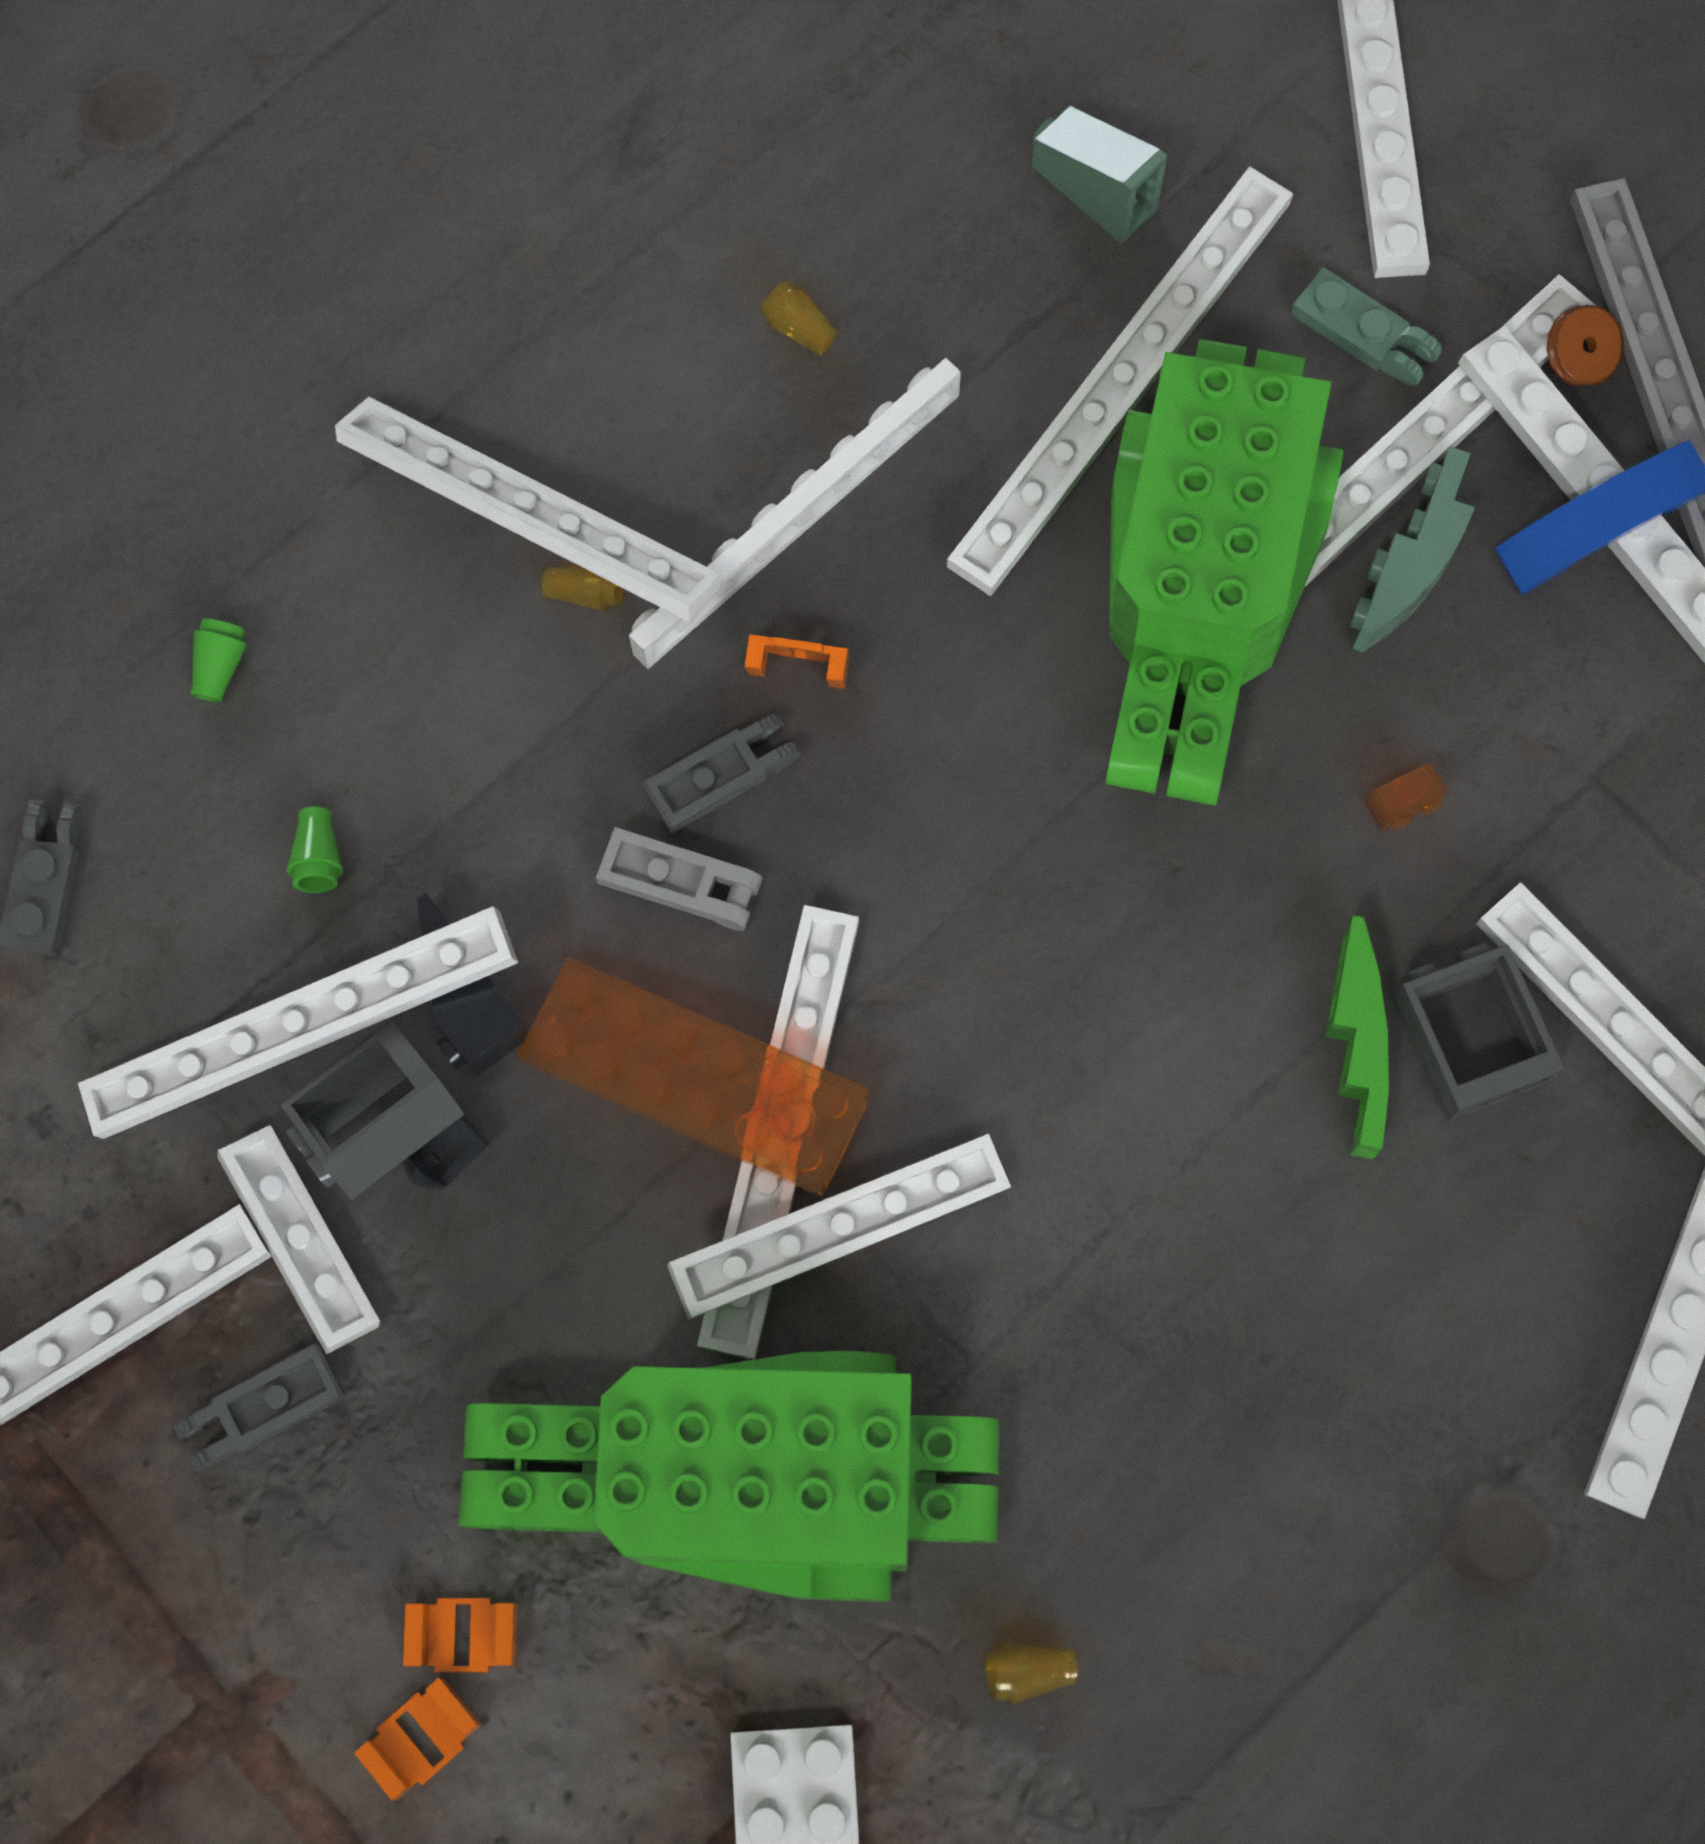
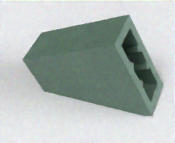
M1072 106L1066 109L1057 119L1053 117L1048 118L1037 129L1033 137L1032 168L1119 243H1124L1157 212L1167 155L1159 148Z

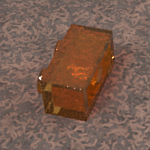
M1429 762L1370 791L1364 803L1381 832L1390 827L1393 830H1398L1412 821V816L1420 812L1425 816L1438 810L1442 806L1441 802L1448 790L1432 763Z

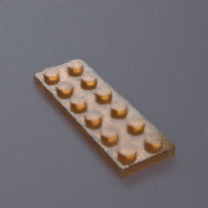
M570 957L566 958L516 1056L527 1065L822 1198L872 1096L870 1089Z

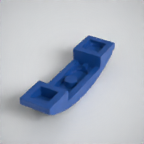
M1690 440L1685 441L1644 460L1567 502L1497 546L1494 551L1522 596L1568 571L1576 562L1663 514L1669 515L1705 495V465Z

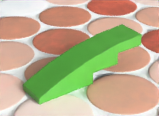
M1353 915L1343 931L1325 1037L1347 1041L1337 1096L1360 1100L1350 1155L1373 1160L1383 1149L1389 1095L1388 1028L1380 973L1364 917Z

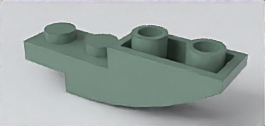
M1450 446L1442 465L1431 463L1421 489L1422 494L1430 496L1425 512L1418 509L1414 510L1405 536L1396 533L1388 552L1377 549L1367 576V580L1376 583L1371 599L1363 596L1360 597L1349 626L1359 630L1353 649L1364 652L1386 638L1421 605L1441 578L1466 531L1475 509L1473 506L1455 500L1471 453Z

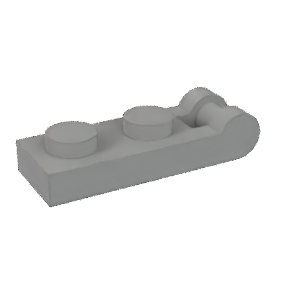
M614 827L596 880L599 885L713 920L729 929L744 931L750 917L749 911L746 910L751 895L758 894L763 877L747 868ZM716 882L730 887L726 901L711 897Z

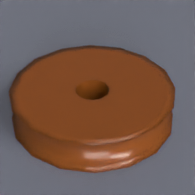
M1587 304L1565 310L1554 320L1548 333L1546 350L1549 363L1560 379L1569 385L1584 387L1604 382L1616 372L1622 359L1624 340L1621 327L1613 314L1601 306ZM1584 340L1587 342L1586 351L1583 348Z

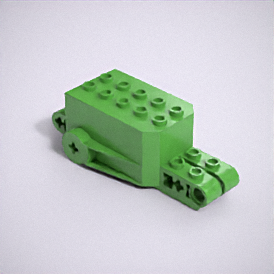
M1199 338L1195 357L1165 352L1152 414L1128 410L1120 443L1111 493L1109 637L1130 664L1105 785L1155 794L1163 754L1173 755L1174 760L1166 797L1216 806L1240 686L1270 669L1273 665L1327 533L1344 450L1319 445L1331 382L1303 377L1306 357L1258 349L1254 368L1244 366L1246 346ZM1176 694L1186 696L1179 731L1169 729Z
M859 1351L799 1352L704 1368L633 1366L601 1396L600 1406L467 1404L463 1460L498 1464L515 1463L514 1471H462L458 1527L517 1531L603 1533L624 1557L646 1566L794 1599L891 1601L892 1571L907 1572L908 1541L998 1542L999 1487L983 1484L936 1483V1475H999L1000 1420L969 1416L911 1415V1374H897V1357L883 1353ZM529 1464L582 1465V1473L530 1472Z

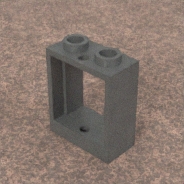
M1487 944L1472 947L1455 957L1456 964L1437 970L1435 963L1419 967L1403 976L1405 983L1401 985L1393 996L1396 1007L1447 1121L1548 1084L1565 1070L1508 944L1491 951ZM1489 977L1526 1060L1457 1085L1420 1002Z
M393 1021L281 1105L294 1124L286 1130L287 1135L306 1158L313 1153L315 1154L306 1161L327 1189L337 1182L351 1200L464 1115V1112ZM405 1078L410 1081L415 1089L336 1149L332 1148L326 1138Z

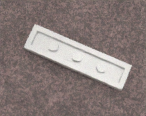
M271 1125L219 1149L218 1160L324 1352L328 1354L378 1328L380 1320Z

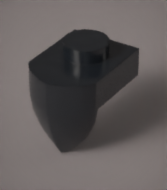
M462 1116L405 1159L403 1167L409 1181L413 1184L432 1190L444 1189L491 1143Z

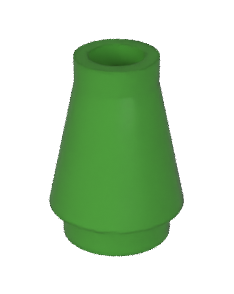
M202 619L200 629L193 631L191 696L210 702H223L227 686L248 645L243 641L244 628L224 621Z
M306 807L298 812V826L287 866V874L292 878L293 887L299 891L306 893H325L337 887L338 878L343 874V867L332 826V813L323 807Z

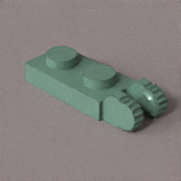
M1322 267L1296 300L1291 310L1293 317L1375 371L1380 369L1394 379L1400 380L1406 386H1416L1423 378L1424 372L1419 363L1411 360L1409 356L1401 351H1393L1397 345L1414 356H1418L1424 362L1428 361L1429 363L1437 360L1443 352V348L1440 346L1441 343L1433 338V336L1428 335V332L1420 327L1410 326L1408 321L1324 267Z

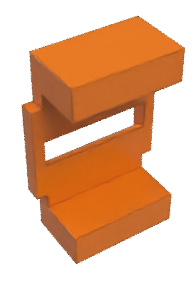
M749 634L744 666L749 675L765 677L768 654H777L779 656L829 662L826 677L829 687L845 689L850 661L848 648Z
M437 1598V1604H405L403 1666H434V1672H489L490 1666H517L518 1604H491L492 1598ZM471 1604L469 1666H454L456 1605Z
M445 1678L436 1679L425 1689L426 1693L424 1695L417 1692L376 1728L380 1733L373 1740L366 1741L354 1752L391 1801L398 1800L417 1782L423 1786L465 1748L462 1742L482 1725ZM406 1711L411 1714L444 1755V1758L434 1767H432L396 1722Z

